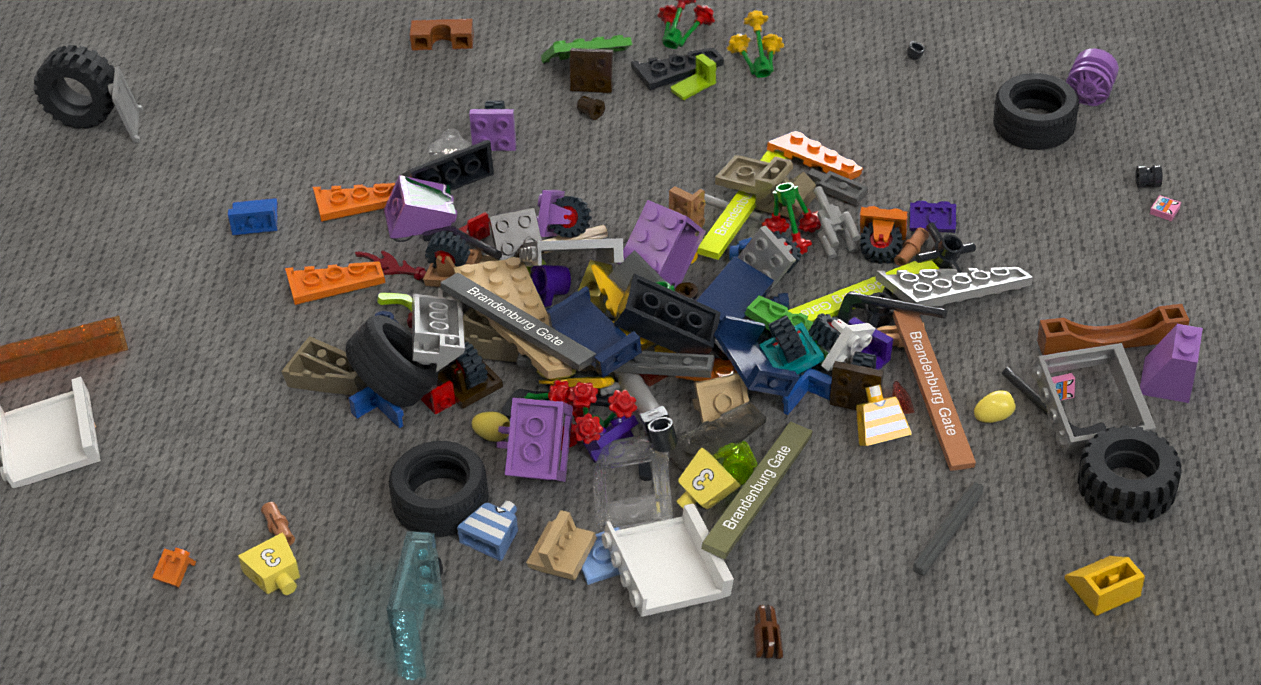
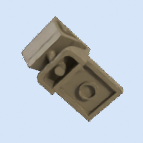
M735 155L715 177L716 185L744 191L749 194H756V209L768 213L774 212L773 191H776V187L782 183L788 182L798 186L799 194L806 207L816 197L813 191L816 188V184L803 171L795 178L789 180L786 176L793 169V163L788 159L774 157L769 163ZM795 199L792 209L794 217L797 219L803 211L797 199ZM779 202V213L789 218L787 206H782Z

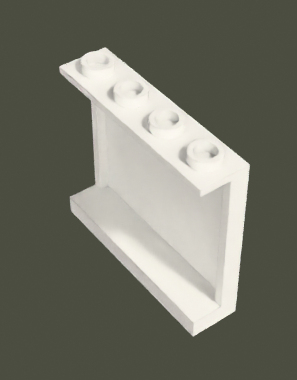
M81 377L72 379L73 391L6 413H4L0 406V461L3 464L0 467V473L3 480L8 481L12 488L28 485L100 461L90 395Z
M694 503L684 505L683 515L678 518L616 531L610 521L606 522L605 533L602 534L603 546L605 549H609L613 567L618 568L623 587H627L630 593L631 604L637 608L641 617L731 596L734 579L722 558L701 549L702 542L709 534V531Z

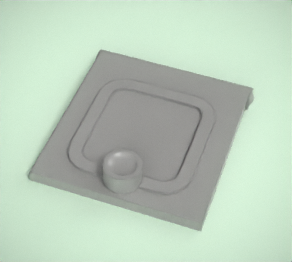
M117 66L115 67L114 83L108 84V90L132 142H140V137L137 135L139 112H142L143 107L137 105L120 67Z

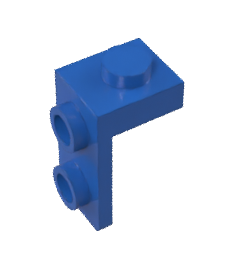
M812 368L807 369L803 375H799L800 378L788 397L783 396L784 414L789 415L807 391L830 400L832 377Z
M369 386L349 397L351 413L356 418L378 407L398 428L403 427L402 417L404 414L401 407L386 401Z

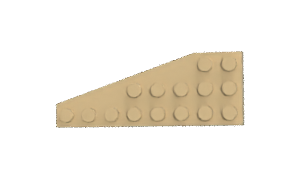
M519 257L453 267L454 274H462L550 326L546 309L525 263L520 262ZM476 310V313L478 315H480L481 317L485 316ZM485 316L489 320V325L510 344L514 343L521 355L526 354L531 359V364L547 379L572 375L571 366Z

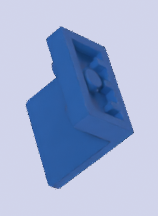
M277 199L234 202L232 209H228L232 235L277 231Z

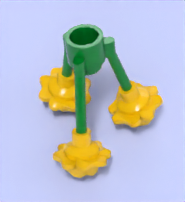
M755 10L748 13V17L744 19V24L753 27V31L756 33L760 57H757L754 64H752L747 55V48L751 39L746 34L732 36L727 50L731 54L739 52L740 55H743L750 68L751 75L755 74L757 78L769 77L774 72L773 55L775 52H780V48H783L784 44L781 37L773 34L763 36V39H761V25L768 21V16L763 15L762 11ZM763 50H767L768 59L764 56Z

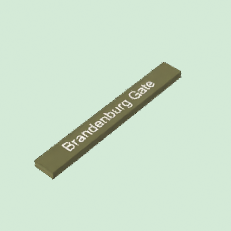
M791 421L704 539L701 547L702 550L726 559L812 437V430Z

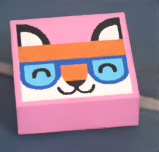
M1159 195L1151 207L1150 214L1172 221L1180 209L1181 202Z
M1072 373L1051 377L1060 401L1074 398L1075 377Z

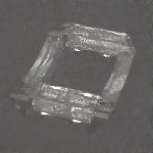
M645 435L613 440L603 447L594 465L593 490L598 532L605 531L607 521L611 522L613 528L619 527L620 529L674 519L671 506L669 452H656L652 443H649ZM652 461L655 494L608 502L607 469Z

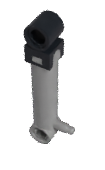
M613 372L616 382L612 386L601 388L599 390L601 396L611 395L615 390L620 392L623 390L628 391L630 396L636 398L635 405L637 410L634 413L641 422L645 436L649 443H652L654 450L665 453L675 449L678 441L673 421L669 418V414L664 406H659L640 374Z

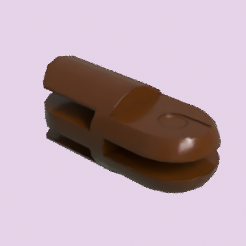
M759 605L755 612V626L753 628L756 658H761L764 652V658L771 659L775 650L776 659H782L781 631L776 621L775 608L767 605L765 611V606Z

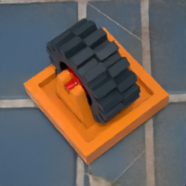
M875 206L861 207L860 248L862 255L865 254L866 260L871 258L872 263H875L877 260L879 264H883V261H886L887 264L891 263V258L894 261L902 249V240H906L907 211L896 208L891 210L879 209Z

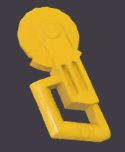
M612 377L539 380V384H550V386H554L555 380L561 382L568 381L569 387L575 386L578 382L592 383L593 388H605L614 384Z

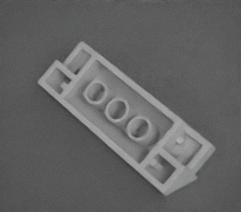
M438 288L437 296L413 293L412 299L413 361L424 365L436 363L437 372L462 355L465 350L462 301L441 288Z

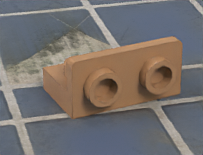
M674 186L669 190V209L689 217L702 228L705 223V191L699 189L692 195Z

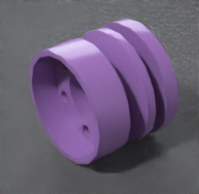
M1086 49L1079 53L1066 80V83L1076 92L1079 103L1098 106L1107 100L1118 75L1119 67L1117 61L1111 54L1100 49Z

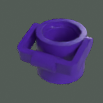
M540 265L531 268L530 277L544 307L552 305L553 295H565L569 291L571 274L566 266Z

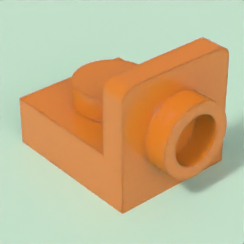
M176 547L174 551L164 548L152 578L179 588L188 565L195 566L196 561L189 557L190 553Z

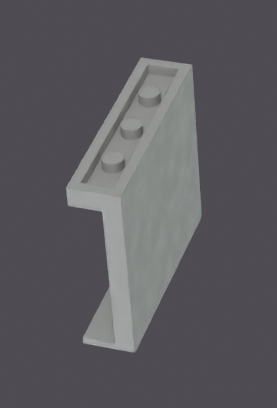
M623 238L523 243V248L519 249L520 262L525 263L526 267L542 265L541 252L596 250V261L606 264L624 262Z

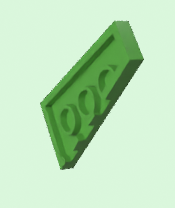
M616 35L611 37V39L605 40L604 37H596L592 41L576 39L572 41L573 43L556 41L541 55V60L543 63L550 62V59L554 57H559V60L570 58L571 48L613 50V52L623 51L632 46L631 37L623 38V35Z
M758 296L745 311L746 316L756 322L764 323L765 328L768 330V324L785 315L791 320L792 325L796 326L802 322L808 331L814 323L807 320V315L788 312L787 307L762 296ZM817 344V346L823 353L824 358H826L829 353L822 346Z

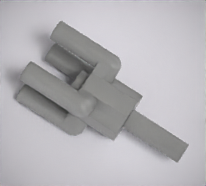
M821 186L814 188V194L821 207L817 217L823 228L818 232V237L828 259L837 256L833 247L840 244L837 238L842 235L849 253L857 252L858 248L855 241H858L861 236L849 212L841 214L838 206L829 204Z

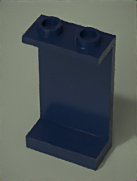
M734 256L696 301L721 312L719 326L725 315L744 319L747 307L758 296L766 298L774 280Z
M587 286L574 292L570 297L559 304H555L547 311L550 327L596 353L595 362L590 364V366L602 378L642 353L640 336L634 331L626 335L591 302Z
M725 315L714 336L747 389L788 397L800 377L796 371L773 367L762 351L757 340L766 327L765 324Z

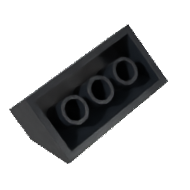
M488 139L409 169L402 176L449 185L450 191L494 175L491 142Z
M634 273L618 306L614 325L630 333L634 331L640 337L675 353L708 355L714 347L716 338L714 333L718 328L721 312Z

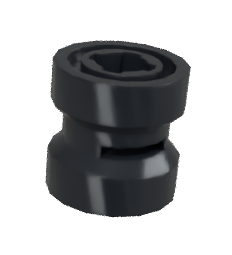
M1145 165L1137 166L1135 171L1137 188H1145L1147 185L1161 187L1163 181L1161 165H1153L1151 168H1147Z

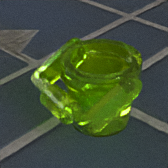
M745 441L737 444L730 443L719 448V452L712 455L716 460L720 457L724 458L722 466L740 485H744L754 472V468L758 466L748 443Z

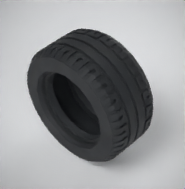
M1028 73L1015 76L1007 80L996 93L993 116L994 127L1004 140L1020 148L1044 150L1060 146L1070 139L1076 129L1079 98L1068 83L1055 76L1043 73ZM1036 108L1051 113L1042 115L1030 114L1021 109Z
M381 315L372 316L347 340L346 357L354 371L375 393L396 406L410 407L415 405L437 383L439 371L436 372V363L424 365L413 361L412 333L391 318Z
M431 441L417 445L405 452L396 461L389 475V490L396 518L405 528L422 536L447 537L458 534L457 527L481 505L489 501L488 482L483 461L471 449L456 442ZM438 478H451L460 481L464 485L454 495L442 499H425L414 493L420 485Z

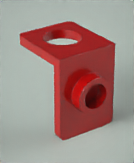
M485 212L468 220L467 225L459 228V230L478 240L490 236L488 214Z
M448 381L431 390V392L421 398V401L435 415L456 404L453 383Z

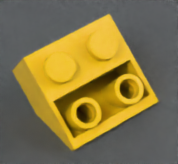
M1108 556L1066 574L1064 579L1091 612L1097 616L1140 597L1145 575L1129 557Z

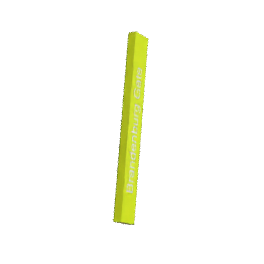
M767 150L760 161L770 163L774 157L788 160L789 158L783 156L784 152ZM738 190L700 243L697 254L719 260L755 209L756 194H749Z
M913 261L890 270L885 274L894 275L897 273V270H906L907 273L919 274L920 270L939 268L933 261L922 263ZM875 277L790 309L788 312L807 315V320L812 322L821 313L835 317L838 315L842 301L848 292L854 291L860 294L872 295L873 293L883 292L885 286L878 282Z

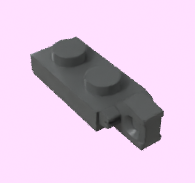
M811 169L807 173V176L816 184V187H822L824 193L855 206L868 194L867 186L834 172L822 173Z

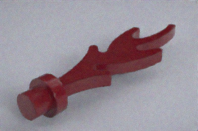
M381 251L383 259L367 252H355L356 257H364L373 262L379 261L382 270H384V275L407 274L413 275L415 280L420 281L427 272L420 266L416 269L412 268L405 260L402 261L403 266L400 267L397 260L385 251Z

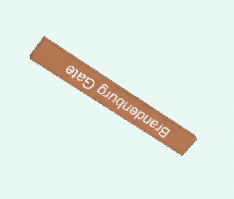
M894 310L893 319L950 471L975 467L976 461L920 315Z

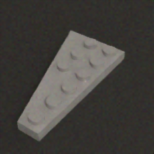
M1019 267L991 268L990 272L979 271L977 268H968V273H957L956 269L920 270L919 274L907 273L906 270H897V273L894 275H886L885 271H876L875 277L878 282L904 302L930 307L943 306L952 302H962L971 298H981L989 294H1000L1008 290H1019L1022 287L1031 286L1033 280L1031 275Z

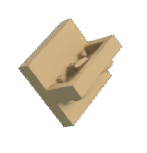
M738 373L694 383L697 398L693 399V405L695 410L700 412L704 432L753 421L747 387Z
M560 510L556 519L552 522L549 521L526 563L529 568L575 580L597 539L595 532L576 528L570 512Z

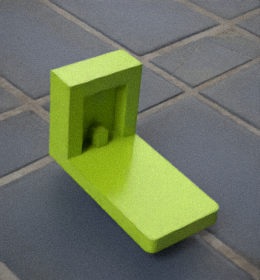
M704 54L696 56V74L671 86V92L685 100L716 84V63Z

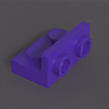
M922 200L910 203L909 231H916L917 228L927 230L926 225L934 222L939 232L955 233L956 204H951L947 201L928 203Z

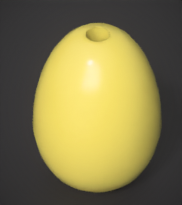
M1003 390L995 391L978 402L974 409V415L978 421L984 423L1002 421L1013 414L1016 408L1015 402L1009 392Z
M483 412L477 414L472 419L473 430L480 437L488 441H502L509 435L498 432L499 426L510 427L509 419L501 413Z

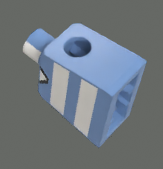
M505 501L500 508L490 503H484L457 527L459 542L501 561L518 532L517 517L515 516L517 507L510 501Z

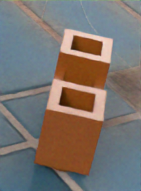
M473 19L412 20L410 29L411 49L432 50L433 44L439 40L451 41L452 49H473Z

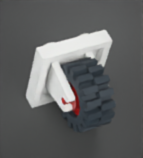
M821 313L817 316L808 332L812 339L818 341L817 344L829 353L821 366L827 371H832L835 361L851 364L855 352H861L863 348L870 344L873 338L871 335L876 328L869 323L847 325L842 320H837L834 316L831 317L829 314Z

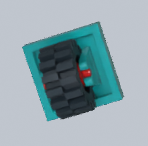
M786 315L768 324L773 338L759 345L773 367L796 371L797 374L825 360L823 353L809 335L804 324L801 322L794 326Z

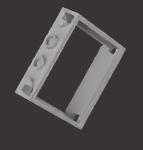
M1122 343L1038 356L1031 370L1032 378L1034 381H1037L1040 389V399L1043 403L1045 402L1048 410V420L1055 428L1056 441L1062 447L1064 455L1082 452L1087 441L1093 438L1095 434L1074 437L1050 375L1053 372L1108 364L1132 422V428L1138 426L1143 427V430L1148 432L1150 430L1155 431L1156 426Z

